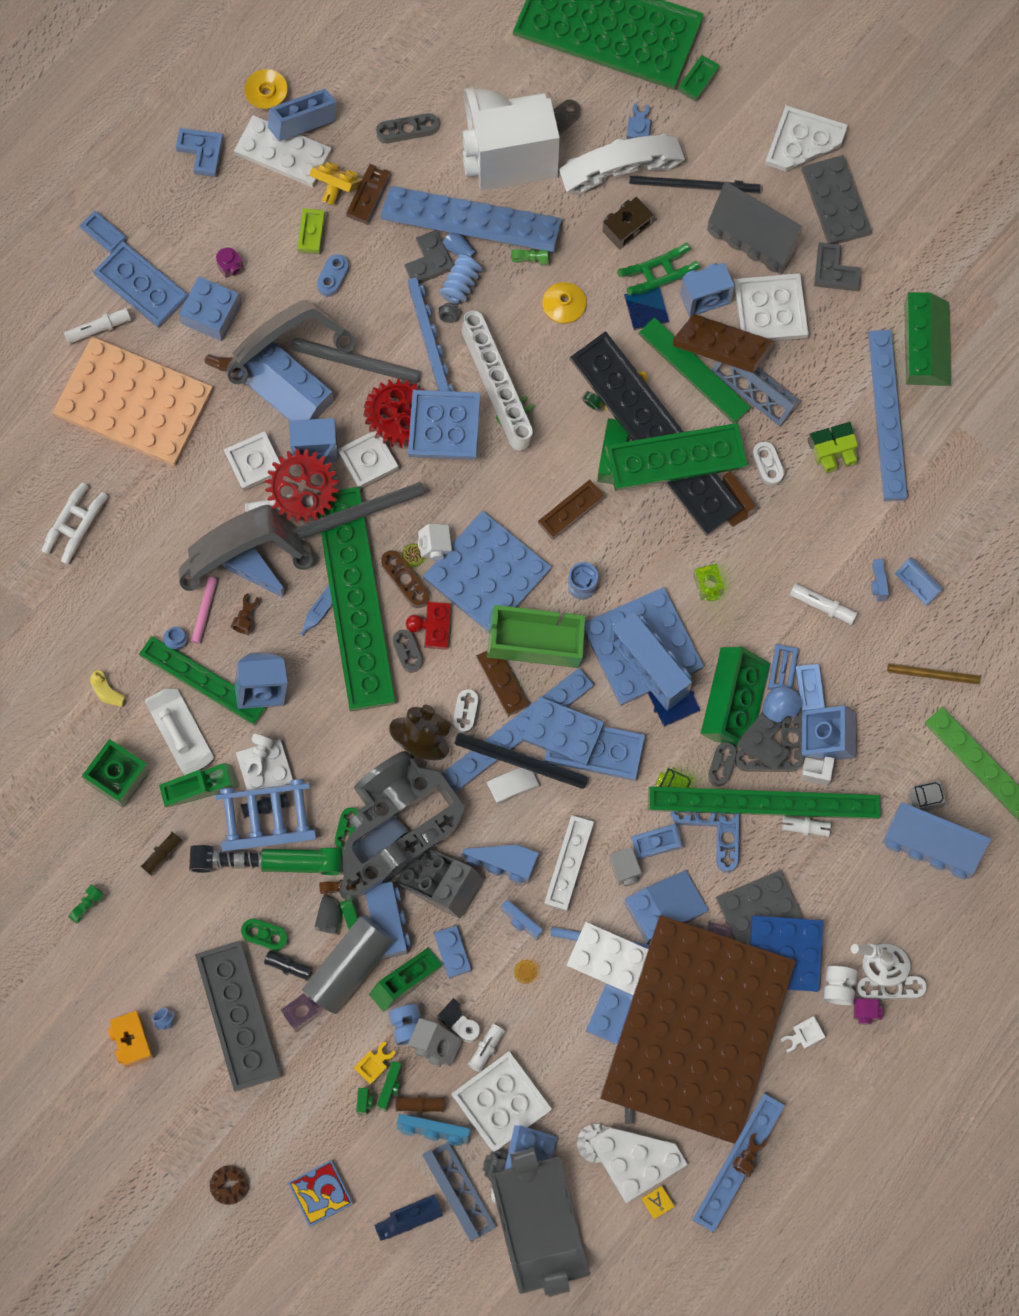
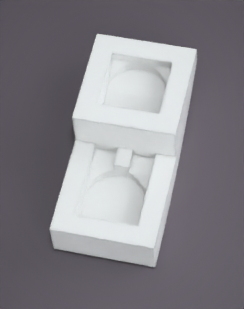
M518 768L487 782L497 804L539 787L534 773L523 768Z

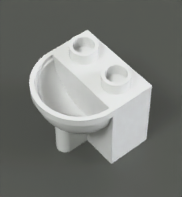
M473 87L464 88V104L468 130L461 131L464 147L462 157L466 177L478 176L481 191L558 178L559 134L551 98L546 99L545 93L506 99L501 94L492 90L473 89Z

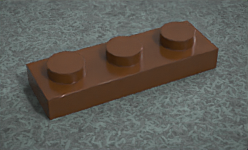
M589 479L538 520V524L553 540L602 501L604 495Z
M487 650L476 655L507 716L509 717L527 708L529 704L505 660L487 658Z

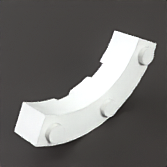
M661 134L627 140H614L611 144L597 148L578 158L569 159L566 165L561 167L559 171L566 192L581 195L587 190L603 183L602 178L613 174L614 177H619L636 172L638 167L646 166L648 170L670 171L685 159L678 138Z

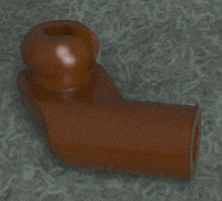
M208 354L204 362L220 371H226L228 364L233 358L216 357ZM234 368L231 373H235L238 368Z

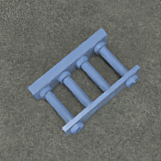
M304 779L290 780V785L234 791V787L220 789V793L215 795V799H224L228 831L226 840L221 841L222 851L316 840L315 828L310 829V825H307L303 789L310 788V782L304 783ZM294 790L298 826L296 831L287 832L283 824L280 792ZM270 793L275 829L273 834L264 835L260 829L256 795ZM247 796L251 832L249 833L250 837L240 838V834H237L233 798Z

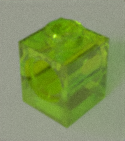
M717 563L695 569L693 577L701 601L707 600L711 602L721 598L725 588ZM712 581L715 587L708 588L704 585V582Z

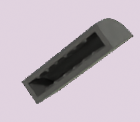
M360 916L307 982L302 991L327 1011L337 1014L395 940L368 916Z

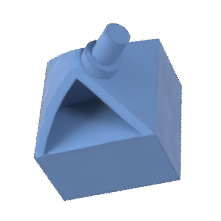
M335 418L289 421L292 455H295L297 448L301 454H304L307 448L311 456L315 451H317L316 458L320 459L322 456H325L324 464L334 463L338 460ZM337 474L333 475L332 479H335Z
M253 652L237 662L234 685L238 709L284 706L288 683L284 658L267 652Z

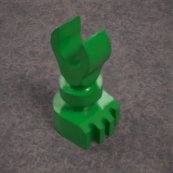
M92 884L85 890L88 895L86 897L83 896L82 902L68 916L76 924L82 920L89 908L92 909L95 900L101 903L106 897L105 894Z

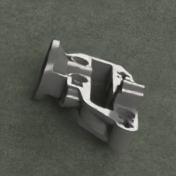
M402 751L385 760L354 786V790L365 806L357 811L358 814L349 821L355 831L349 836L342 850L343 881L339 888L341 897L347 901H353L381 883L389 882L399 875L403 868L445 841L454 833L465 809L463 803L440 772L419 768L407 751ZM414 782H422L425 789L418 790L414 786ZM438 790L449 804V807L398 841H393L392 844L384 850L377 852L374 857L365 863H361L354 854L352 847L360 842L364 835L373 829L375 831L399 816L409 805L414 806L433 792ZM384 807L387 814L379 815L376 812V808ZM443 821L445 823L448 821L451 823L450 826L445 825L441 829L439 828L442 825ZM416 844L412 852L410 850L407 852L404 850L405 847L410 848L411 846ZM371 870L376 874V878L370 880L365 876L364 872ZM359 879L360 883L356 886L354 891L352 889H350L349 891L346 889L348 885L353 886L354 884H356Z

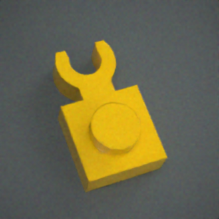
M385 1041L378 1046V1053L376 1055L369 1051L353 1067L370 1085L387 1069L383 1062L393 1059L396 1055L394 1050L389 1055L383 1053V1048L387 1046Z

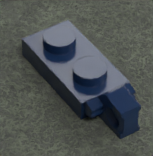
M433 1194L389 1213L390 1217L374 1226L380 1241H383L440 1218L443 1214Z

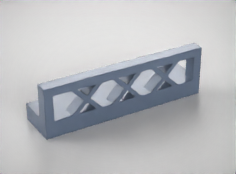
M717 361L711 370L725 384L778 426H781L791 411L795 410L802 402L759 367L754 373L731 366L732 375H725L719 370L723 363ZM738 377H745L748 380V389H742L739 386ZM755 391H763L767 402L760 403L756 400ZM779 404L785 409L780 418L773 413L772 405Z
M447 1142L433 1151L429 1150L422 1154L470 1242L496 1228L450 1144ZM447 1149L451 1156L449 1167L439 1165L435 1155ZM453 1162L458 1170L452 1168ZM442 1169L448 1170L446 1176ZM450 1171L461 1174L463 1178L461 1189L450 1185L448 1181ZM465 1183L470 1191L463 1190ZM454 1190L459 1191L458 1197L456 1196ZM462 1193L474 1197L473 1210L463 1208L460 1203ZM477 1205L479 1206L481 1212L475 1211ZM466 1212L472 1213L470 1219ZM474 1214L484 1216L489 1226L477 1232L472 1224Z

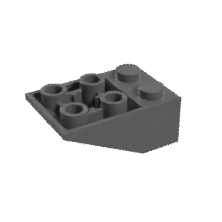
M430 850L406 866L395 884L436 908L460 919L483 878L472 867L437 851Z

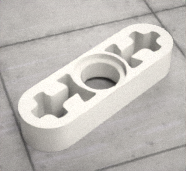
M908 976L904 980V987L911 986L913 982H916L917 986H921L917 994H914L912 989H906L904 991L905 995H902L903 986L901 983L897 985L898 991L894 995L886 993L884 986H880L881 995H878V990H872L869 995H866V991L861 990L865 983H869V987L878 986L866 977L857 984L856 993L861 999H918L925 993L926 983L918 976Z

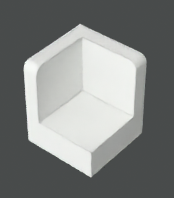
M825 756L824 761L805 758L800 780L828 786L835 758Z

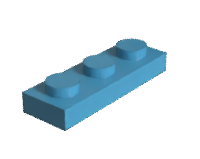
M399 1114L397 1119V1130H401L400 1132L404 1135L414 1136L415 1134H420L432 1141H438V1139L448 1140L449 1144L455 1146L468 1144L469 1128Z

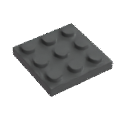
M781 870L716 897V901L733 939L750 945L751 915L803 919Z

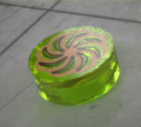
M409 544L402 551V558L409 567H418L424 562L425 557H421L418 544Z

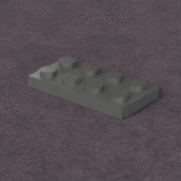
M844 155L802 166L801 171L827 243L840 244L871 235L869 223Z

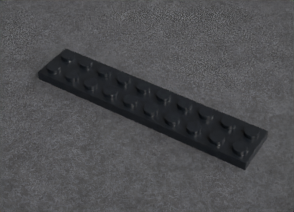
M606 331L570 356V361L632 441L684 432ZM717 474L665 482L705 536L709 535L743 509Z

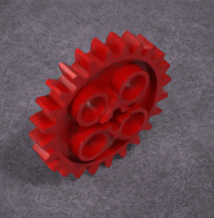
M397 378L396 384H393L389 379L387 386L381 382L378 388H373L372 394H368L367 401L364 404L363 416L367 417L365 424L371 425L369 432L376 431L375 439L382 436V443L385 444L389 440L391 441V447L395 443H399L400 448H403L404 443H407L409 446L410 408H412L413 390H417V383L411 387L409 386V380L401 384L400 379ZM391 398H397L399 401H393ZM381 415H386L389 419H385ZM401 425H405L409 427V429H404L401 427Z
M298 448L295 451V455L287 451L286 459L281 455L279 456L280 464L272 463L275 471L268 470L267 472L272 476V478L265 479L266 483L271 484L270 487L265 489V492H272V495L267 500H275L272 508L280 507L279 515H282L284 512L288 513L287 520L292 515L295 516L297 523L300 517H304L306 523L309 516L317 520L318 512L323 516L325 515L324 507L332 508L329 500L336 501L337 499L332 495V493L339 492L338 488L333 487L334 484L339 482V479H332V476L337 471H329L332 463L324 464L325 456H322L320 459L316 458L317 451L312 456L309 455L307 448L304 454H301ZM292 465H299L302 468L300 476L291 475L289 469ZM317 473L323 477L321 485H314L311 482L310 478L313 474ZM286 476L298 483L305 480L307 487L321 491V494L318 495L306 488L300 491L297 484L283 480V477ZM283 486H290L293 489L294 493L291 497H284L281 494ZM304 495L313 496L315 502L312 506L303 504L302 497Z

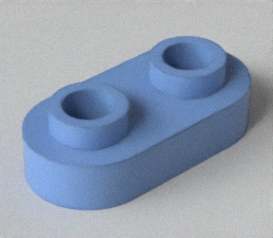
M335 254L326 261L317 280V288L321 295L331 297L339 291L349 269L348 261L344 256ZM336 262L341 263L338 267H335L333 264ZM326 281L332 282L330 285L324 284Z

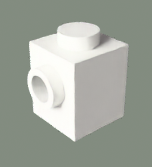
M427 524L418 531V547L421 557L436 561L443 559L444 555L452 551L449 525Z

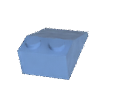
M686 870L640 890L626 898L624 902L646 944H650L659 915L687 924L709 912Z

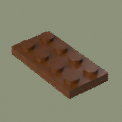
M693 314L673 338V346L754 373L773 348V340Z

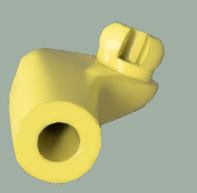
M94 671L90 677V683L100 701L123 707L125 696L110 688L103 671Z

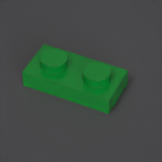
M701 55L678 86V91L697 101L718 72L720 65Z

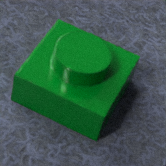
M358 1087L356 1113L357 1115H367V1109H372L373 1095H369L368 1088Z

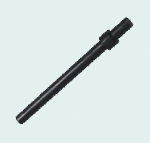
M630 175L629 184L708 190H721L725 183L721 181ZM739 180L728 182L743 192L760 193L761 184L743 183V181Z

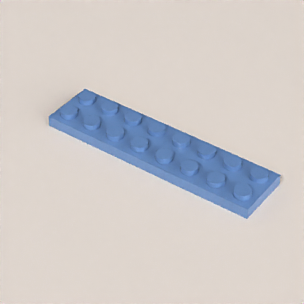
M393 186L389 188L381 211V219L551 252H554L562 218L551 215H541L530 211H520L508 207H499L487 203H478L466 199H457L445 195L430 194Z

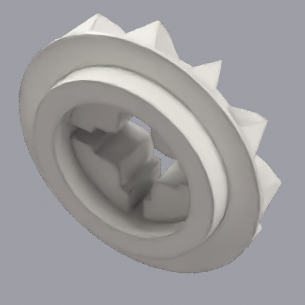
M590 1124L579 1133L577 1148L585 1160L592 1163L601 1162L597 1154L593 1153L594 1149L591 1144L586 1142V1140L606 1129V1126Z

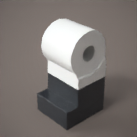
M453 998L437 1015V1019L462 1039V1041L472 1043L479 1037V1025L473 1020H468L458 1011L460 1003Z

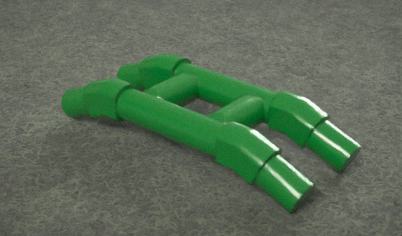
M686 242L678 248L676 247L653 259L625 268H619L617 274L619 277H631L642 272L646 282L627 287L628 295H640L678 279L681 280L688 272L701 267L698 261L695 260L675 271L671 262L691 250ZM663 265L667 275L655 279L651 268Z

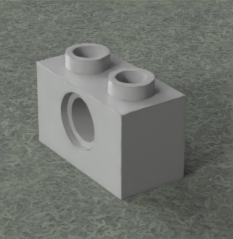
M419 1018L408 1045L416 1050V1055L428 1059L427 1062L435 1066L441 1067L442 1064L452 1066L462 1039L436 1023Z

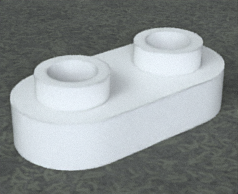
M769 442L756 444L752 457L761 480L769 486L778 485L783 479L784 470L774 446ZM760 453H766L768 457L762 458ZM768 473H774L776 477L770 478Z

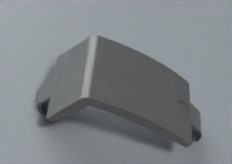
M301 300L276 314L251 333L233 352L234 357L226 368V374L231 383L238 385L244 383L248 373L243 364L280 335L311 317H314L324 326L335 331L333 343L339 351L347 353L353 350L355 339L349 331L312 302ZM342 336L349 337V343L346 346L338 344ZM234 368H241L243 373L240 377L234 378L231 376V371Z
M262 505L226 521L188 548L189 558L179 568V583L184 590L193 591L200 585L201 576L238 554L268 541H273L285 552L291 554L293 565L297 569L305 570L313 563L311 548L304 540L298 538L296 526L283 515H279V512L273 509L272 506ZM186 575H191L192 579H186L184 577Z
M534 1148L511 1153L510 1158L513 1168L492 1173L490 1180L518 1291L520 1294L543 1288L545 1296L548 1295V1297L570 1292L568 1281L590 1276V1269L582 1247L562 1160L558 1156L537 1161Z

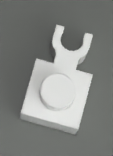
M813 1016L793 1027L795 1035H787L780 1040L782 1043L787 1040L793 1042L792 1047L786 1050L789 1054L796 1050L799 1044H802L804 1049H807L826 1037Z

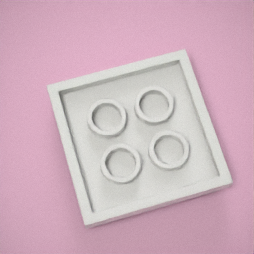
M800 273L734 279L739 329L773 341L808 338Z
M509 1051L451 1094L493 1152L501 1149L511 1141L514 1125L529 1128L552 1111L549 1104Z

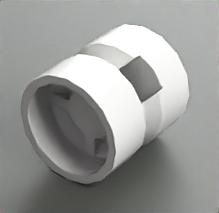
M828 966L825 980L829 984L824 987L823 1001L837 1005H853L855 990L852 989V986L856 985L858 971L848 967Z

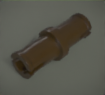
M171 831L158 847H154V852L140 867L152 876L165 860L168 861L170 859L168 856L183 840Z

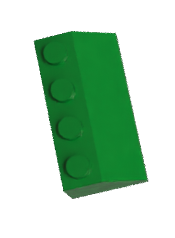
M908 292L904 302L906 385L950 386L949 302L929 292Z
M742 646L721 647L701 735L714 742H728L734 747H738L739 740L758 718L770 667L768 661Z

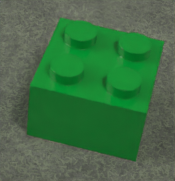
M108 739L85 770L82 778L85 783L123 808L150 772L147 763L111 739Z

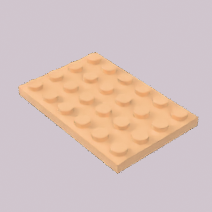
M91 337L52 413L55 417L175 467L213 391V387Z

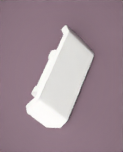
M166 688L145 699V703L183 775L197 771L207 766L214 757L178 689Z

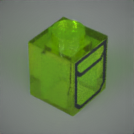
M668 767L665 773L660 772L655 785L659 787L690 788L693 778Z

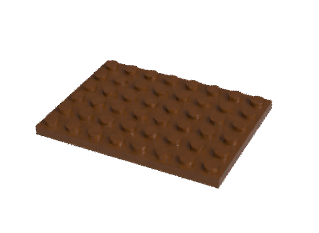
M659 915L599 1099L735 1144L742 1132L796 961Z

